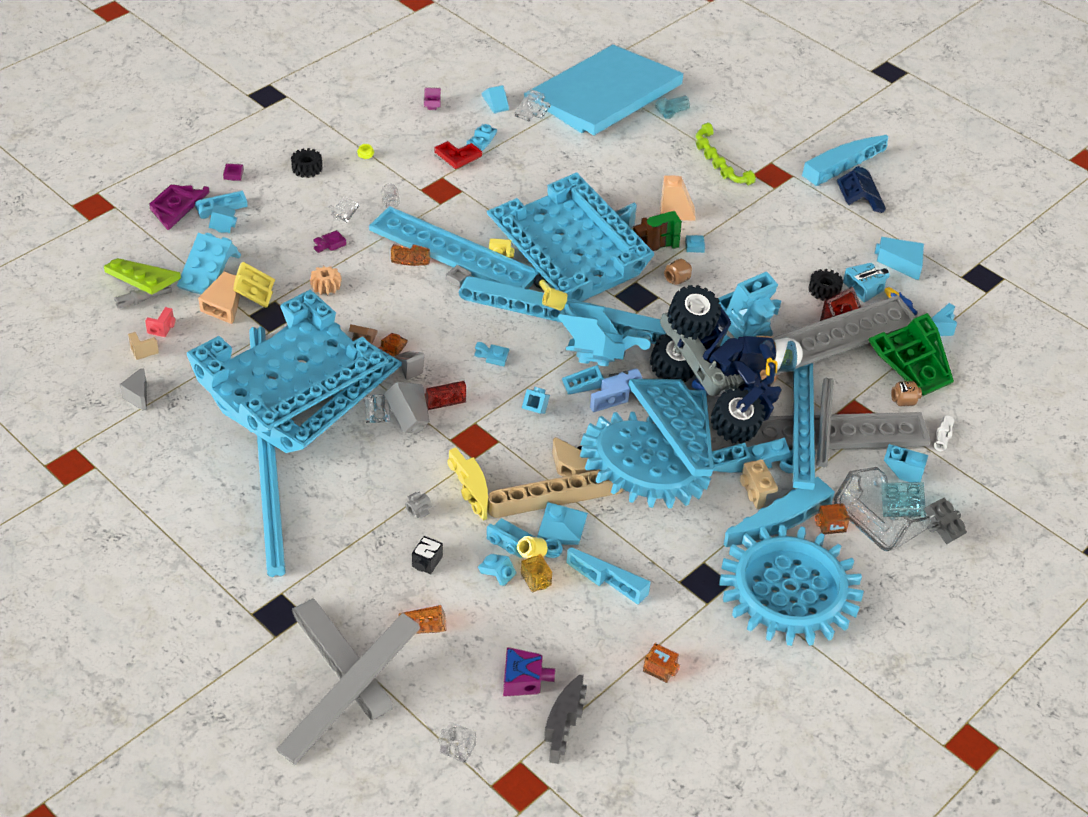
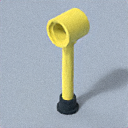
M537 274L534 278V285L542 288L545 292L542 304L562 311L567 302V293L551 288L542 275Z

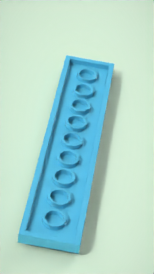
M390 206L369 225V231L451 267L459 265L470 271L471 275L476 278L529 289L534 284L535 276L540 274L530 266Z

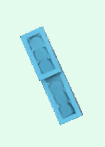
M573 547L568 549L567 564L598 586L606 582L637 605L649 595L651 581Z

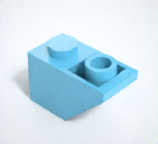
M889 444L884 461L900 480L920 485L928 455Z

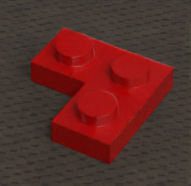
M449 141L435 147V153L455 169L482 157V151L472 143L460 149L456 148Z

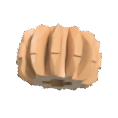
M323 265L322 268L316 267V270L311 272L310 285L314 292H319L320 295L323 293L328 295L330 292L335 293L336 290L340 289L342 280L337 268L332 269L331 266L325 267Z

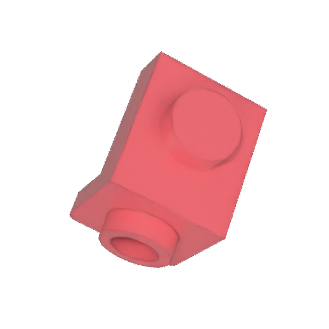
M165 307L158 319L147 317L145 320L147 333L166 337L170 329L175 325L176 319L173 315V309Z

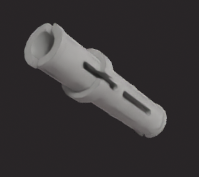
M167 286L153 295L143 290H132L128 294L114 297V301L117 302L115 304L118 309L130 304L137 305L140 301L172 292V287L169 288Z

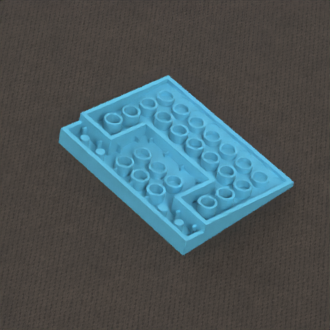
M611 45L525 92L524 97L578 132L583 133L587 131L594 136L683 83L684 73L616 45Z

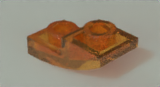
M393 244L391 247V262L410 266L429 265L430 249L414 244L411 249Z
M391 333L381 340L379 349L394 357L400 354L408 340L398 334Z

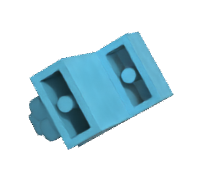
M767 271L737 284L735 291L718 298L720 300L719 304H721V307L731 321L728 330L734 338L773 335L770 319L774 315L775 305L770 298L776 292L778 284Z

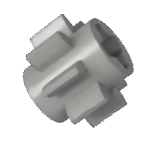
M415 492L407 496L409 501L405 503V506L412 517L416 515L417 518H422L429 514L428 509L432 504L425 493L421 495L420 492Z

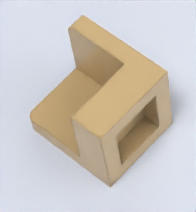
M136 332L128 334L130 348L136 360L159 353L155 337L140 341Z

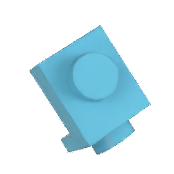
M490 554L478 566L481 574L496 576L499 584L505 586L516 575L509 556Z

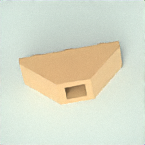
M557 437L553 439L552 454L557 474L565 477L596 470L586 471L585 466L588 458L580 457L581 450Z

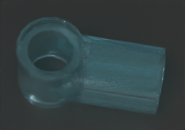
M686 95L670 100L660 98L656 102L655 108L664 118L669 119L677 112L690 109L689 98Z

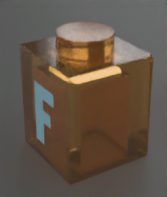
M844 503L822 505L819 507L818 514L815 516L816 526L820 527L822 534L844 533L847 531L850 518Z
M654 643L645 658L643 672L667 683L671 676L675 677L680 668V664H678L679 654Z

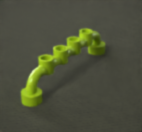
M711 123L702 124L701 129L696 133V146L698 150L705 149L704 155L707 160L713 158V167L715 169L721 168L722 178H730L733 182L746 183L747 185L755 183V175L751 170L744 172L743 176L735 175L733 168L726 164L724 157L718 155L716 148L711 147L706 138L714 134Z

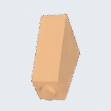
M664 175L660 214L675 211L681 220L695 221V206L682 176Z
M224 271L198 297L201 312L230 324L234 322L241 295L233 290L236 275Z

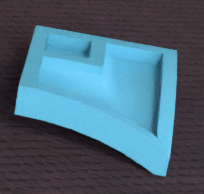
M547 502L537 537L544 540L556 538L562 545H579L588 513Z

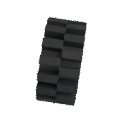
M302 148L301 151L296 150V153L294 152L291 156L293 173H296V176L301 175L302 178L304 176L310 178V175L315 177V174L319 175L323 168L320 152H316L315 149L311 151L310 148H307V150Z
M819 269L818 272L814 271L809 283L811 295H816V299L820 297L821 301H824V299L830 301L831 298L836 300V297L838 298L841 295L843 286L842 276H839L838 272L834 274V270L829 272L828 269H824V271Z

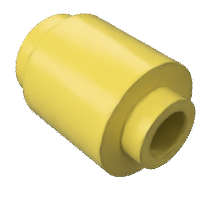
M526 536L519 540L517 544L518 552L525 558L541 559L547 553V543L540 537Z

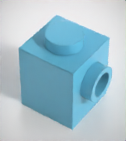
M214 205L208 228L215 229L220 233H230L231 227L235 228L237 217H234L235 210Z
M534 387V390L527 389L522 408L545 414L550 395L545 394L546 390Z

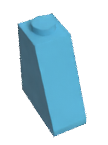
M881 237L880 244L876 243L875 254H878L877 262L919 280L923 267L924 243Z

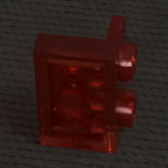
M465 381L426 388L425 398L428 410L466 403Z

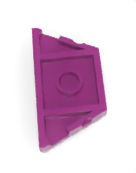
M169 185L149 203L150 210L163 226L170 230L195 207V203L198 200H202L210 193L209 187L203 186V189H193L191 185Z

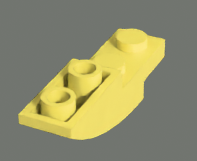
M456 447L450 449L447 462L450 469L457 473L462 483V497L465 501H469L474 513L478 514L484 521L487 519L488 489L484 474L474 457L466 460Z

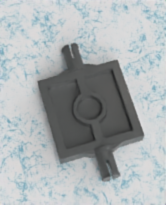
M945 497L924 508L931 521L928 529H932L929 531H937L946 545L967 533L965 524L960 519L961 513L957 515L959 511H954L953 505Z

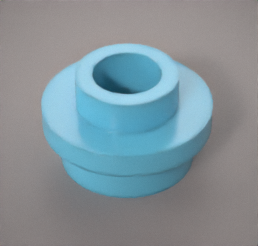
M556 538L546 539L548 548L545 556L548 558L560 556L563 549L560 541Z

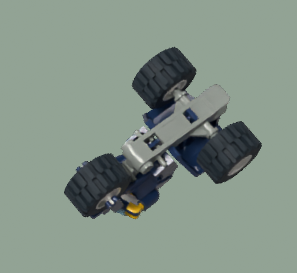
M688 285L687 288L682 287L680 291L678 290L675 293L668 313H663L660 319V324L666 334L665 336L661 335L654 345L650 356L651 369L653 372H656L655 375L657 377H662V379H681L684 382L692 378L695 373L710 396H717L722 390H725L726 392L721 394L712 410V417L710 419L713 424L712 428L718 431L717 435L719 437L722 435L724 440L728 441L729 439L731 443H736L737 441L744 443L745 440L748 442L752 437L756 436L763 421L769 419L774 409L772 404L779 399L782 389L780 386L771 387L775 374L777 372H793L803 358L802 347L792 338L773 340L770 337L753 336L738 337V339L730 338L720 346L731 325L729 317L721 307V304H719L720 300L715 298V294L708 291L709 289H703L699 285H696V287H693V285ZM766 369L767 377L762 380L760 372Z

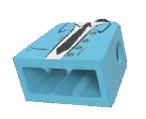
M866 263L846 268L843 283L863 302H866L883 292L886 280L890 274L886 268L879 270L873 263Z

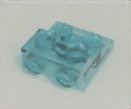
M924 482L882 483L883 517H926L924 510L926 507Z

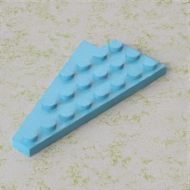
M630 379L629 388L692 476H711L714 468L706 391L689 390L681 379Z

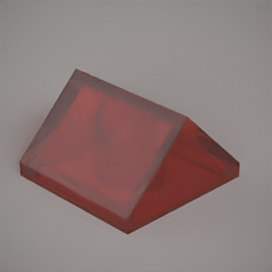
M850 287L824 301L820 321L861 308L854 288Z

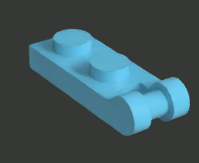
M243 191L206 198L195 203L201 219H206L212 215L214 205L233 210L248 207Z

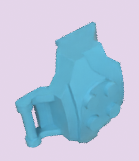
M567 301L565 309L570 315L565 314V311H560L558 318L573 336L566 350L575 351L580 363L588 364L592 361L598 362L597 364L600 366H609V362H615V359L623 360L626 350L633 345H639L643 350L649 349L653 337L648 331L629 329L624 335L620 334L605 314L604 306Z

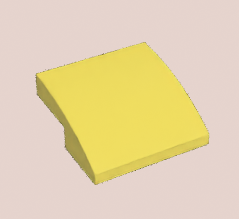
M242 262L235 278L233 290L267 308L273 293L271 290L275 279Z

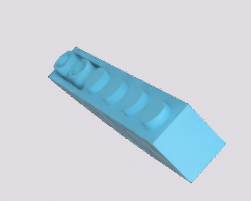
M889 136L869 137L830 149L805 162L802 176L815 186L825 183L827 180L885 151Z
M817 476L815 478L814 490L793 489L783 498L776 499L768 507L761 508L753 516L746 517L738 525L728 528L725 533L724 546L730 547L732 544L741 545L743 535L746 533L754 541L761 540L759 533L762 527L766 528L770 537L778 534L780 525H785L786 530H789L832 504L835 491Z

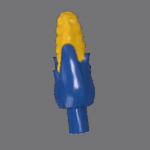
M885 288L888 298L899 295L915 316L917 315L918 311L913 308V303L910 299L893 288Z

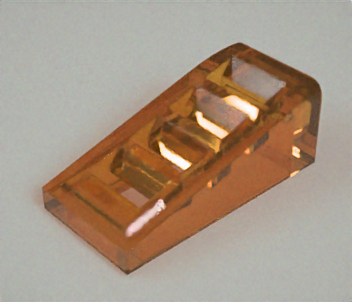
M442 605L403 612L415 622L416 619L420 620V629L416 634L447 631L446 615Z

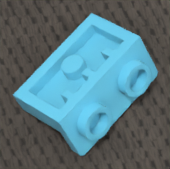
M502 518L495 525L489 524L487 526L486 539L519 558L523 557L517 550L519 540L526 536L535 537Z

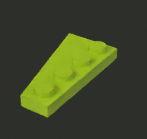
M120 258L113 259L110 263L104 265L105 273L151 295L181 279L180 272Z

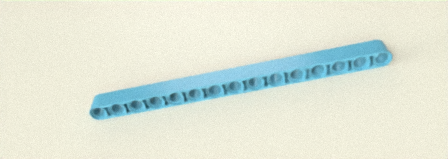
M472 276L464 279L458 292L459 296L466 301L561 322L558 318L559 310L542 304L544 295L542 292ZM567 298V301H570V302L590 304V303L581 302V301H577V300H573V299H568V298ZM564 307L562 311H565V314L570 315ZM604 307L605 314L620 334L624 335L629 329L648 331L653 337L652 344H655L661 335L665 336L666 334L660 324V319ZM725 335L720 346H722L728 339H730V337Z

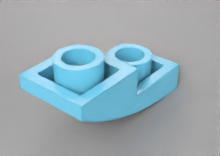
M482 124L475 129L474 136L467 141L466 145L472 143L483 151L496 135L497 129L492 128L488 124Z

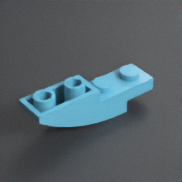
M785 438L750 447L742 443L712 451L713 471L740 473L743 472L744 463L761 459L764 460L767 468H772L771 462L790 458L791 453Z

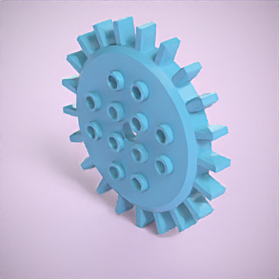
M613 412L610 422L600 416L596 426L591 423L588 425L586 434H583L580 443L582 445L580 457L588 458L585 466L586 471L600 470L596 478L597 483L608 479L613 483L612 494H616L622 488L630 492L629 502L631 503L639 495L647 497L648 506L653 508L656 499H663L668 509L673 507L675 497L687 506L692 496L700 499L704 489L707 490L711 481L710 476H692L657 425L653 424L654 421L650 416H648L646 422L638 421L635 412H630L628 420L623 421L617 412Z
M780 525L778 537H770L766 528L762 527L759 533L761 541L757 543L746 533L743 535L742 544L747 548L746 551L734 544L730 546L729 555L738 559L739 562L726 558L723 559L721 569L736 573L735 575L721 574L719 586H735L733 590L724 591L723 601L739 600L740 604L733 608L732 616L737 618L745 613L752 616L747 630L750 632L759 623L767 626L766 640L771 641L775 636L776 630L787 633L786 642L789 646H792L795 633H804L808 645H813L815 640L814 631L821 630L830 641L833 639L835 632L830 626L832 622L844 631L848 629L850 621L841 615V612L855 618L858 615L860 607L847 602L846 599L861 602L864 592L863 590L848 588L851 585H860L862 575H846L845 571L853 568L854 559L849 558L840 562L837 560L836 557L840 554L842 547L840 544L835 545L830 550L823 548L825 535L822 533L816 537L814 542L806 540L805 527H800L797 537L787 536L785 525ZM785 585H793L796 589L788 590Z

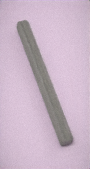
M827 377L823 379L816 461V465L823 468L828 463L834 380Z

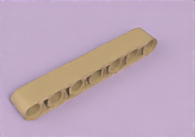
M600 470L494 490L488 495V513L492 517L500 518L545 509L547 502L565 505L615 495L611 493L613 483L609 479L597 483L596 478ZM621 488L616 494L621 493L624 489Z

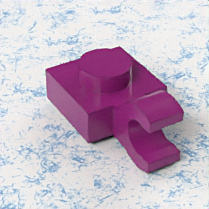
M337 230L322 235V238L317 237L313 240L317 245L314 247L317 253L327 248L333 251L346 246V239Z

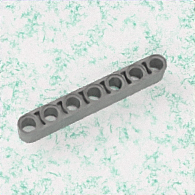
M312 598L292 609L294 617L339 679H341L360 658L320 605ZM375 678L355 699L370 720H374L393 709L389 696Z

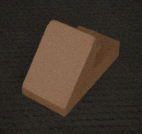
M350 324L349 332H353V341L363 336L370 344L373 343L378 332L375 329Z

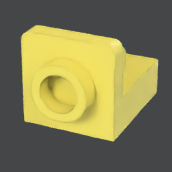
M490 238V250L506 257L514 258L515 248L511 247V240Z

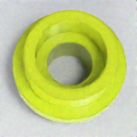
M362 144L357 150V155L360 158L369 159L374 155V149L370 144Z

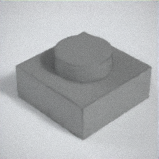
M456 265L446 273V280L461 287L464 279L471 276V272Z

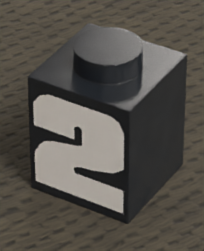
M423 536L412 552V567L418 571L432 574L443 557V543Z

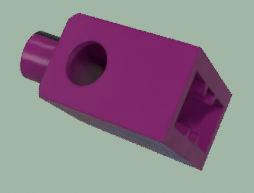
M507 647L503 696L539 694L541 681L555 682V668L542 667L543 656L541 654Z

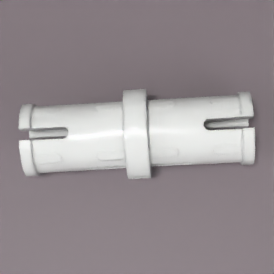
M946 415L942 417L941 425L936 431L937 438L934 448L938 451L946 450L948 440L952 437V426L955 420L951 416Z

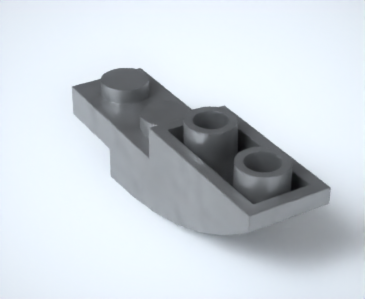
M578 675L563 689L548 716L544 741L552 742L550 763L559 764L560 755L565 756L567 741H563L564 735L569 736L570 725L575 726L577 717H582L584 704H580V699H585L587 685L583 684L584 675Z

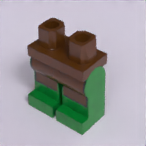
M675 211L652 216L648 219L646 217L641 218V224L633 226V231L652 251L668 246L675 249L679 248L682 221Z

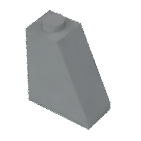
M396 382L384 393L404 433L417 434L423 431L424 426L430 421L422 384Z

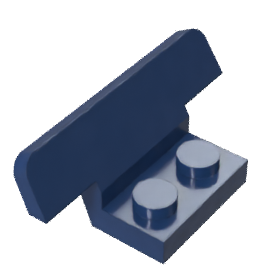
M857 166L854 170L837 179V183L848 205L865 197L866 200H869L873 211L884 213L886 207L867 169Z

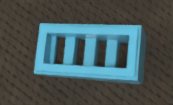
M598 365L566 376L562 378V381L569 395L600 389L602 379L604 378Z

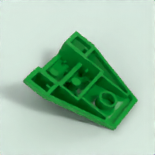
M928 313L914 318L904 328L887 335L885 332H882L868 339L879 357L906 381H914L921 388L922 396L954 382L939 330Z

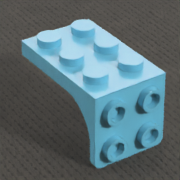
M198 233L177 287L202 294L223 273L230 256L240 258L241 254L237 250L238 248L228 238L222 237L220 239L210 233Z

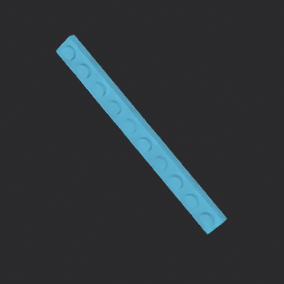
M813 363L793 369V488L814 490Z

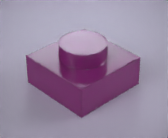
M226 163L223 173L224 180L241 181L244 171L243 164Z

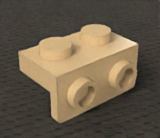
M764 460L744 463L743 472L740 475L741 485L746 488L748 498L754 503L756 509L763 508L767 494L777 492L778 486Z

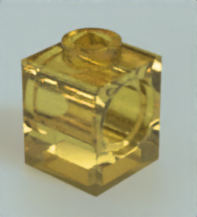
M541 554L521 561V575L532 593L544 590L552 585V571Z

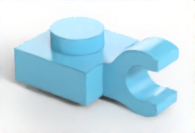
M477 342L474 356L486 358V363L504 367L510 349L492 344L488 348L486 344Z

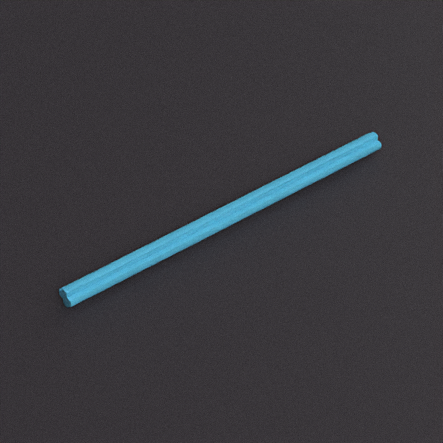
M260 326L259 328L252 327L249 330L250 349L266 341L265 328ZM257 435L267 575L270 577L276 575L281 577L286 572L275 446Z

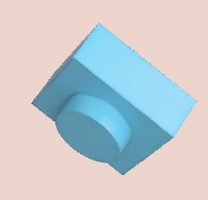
M686 235V251L704 253V236Z

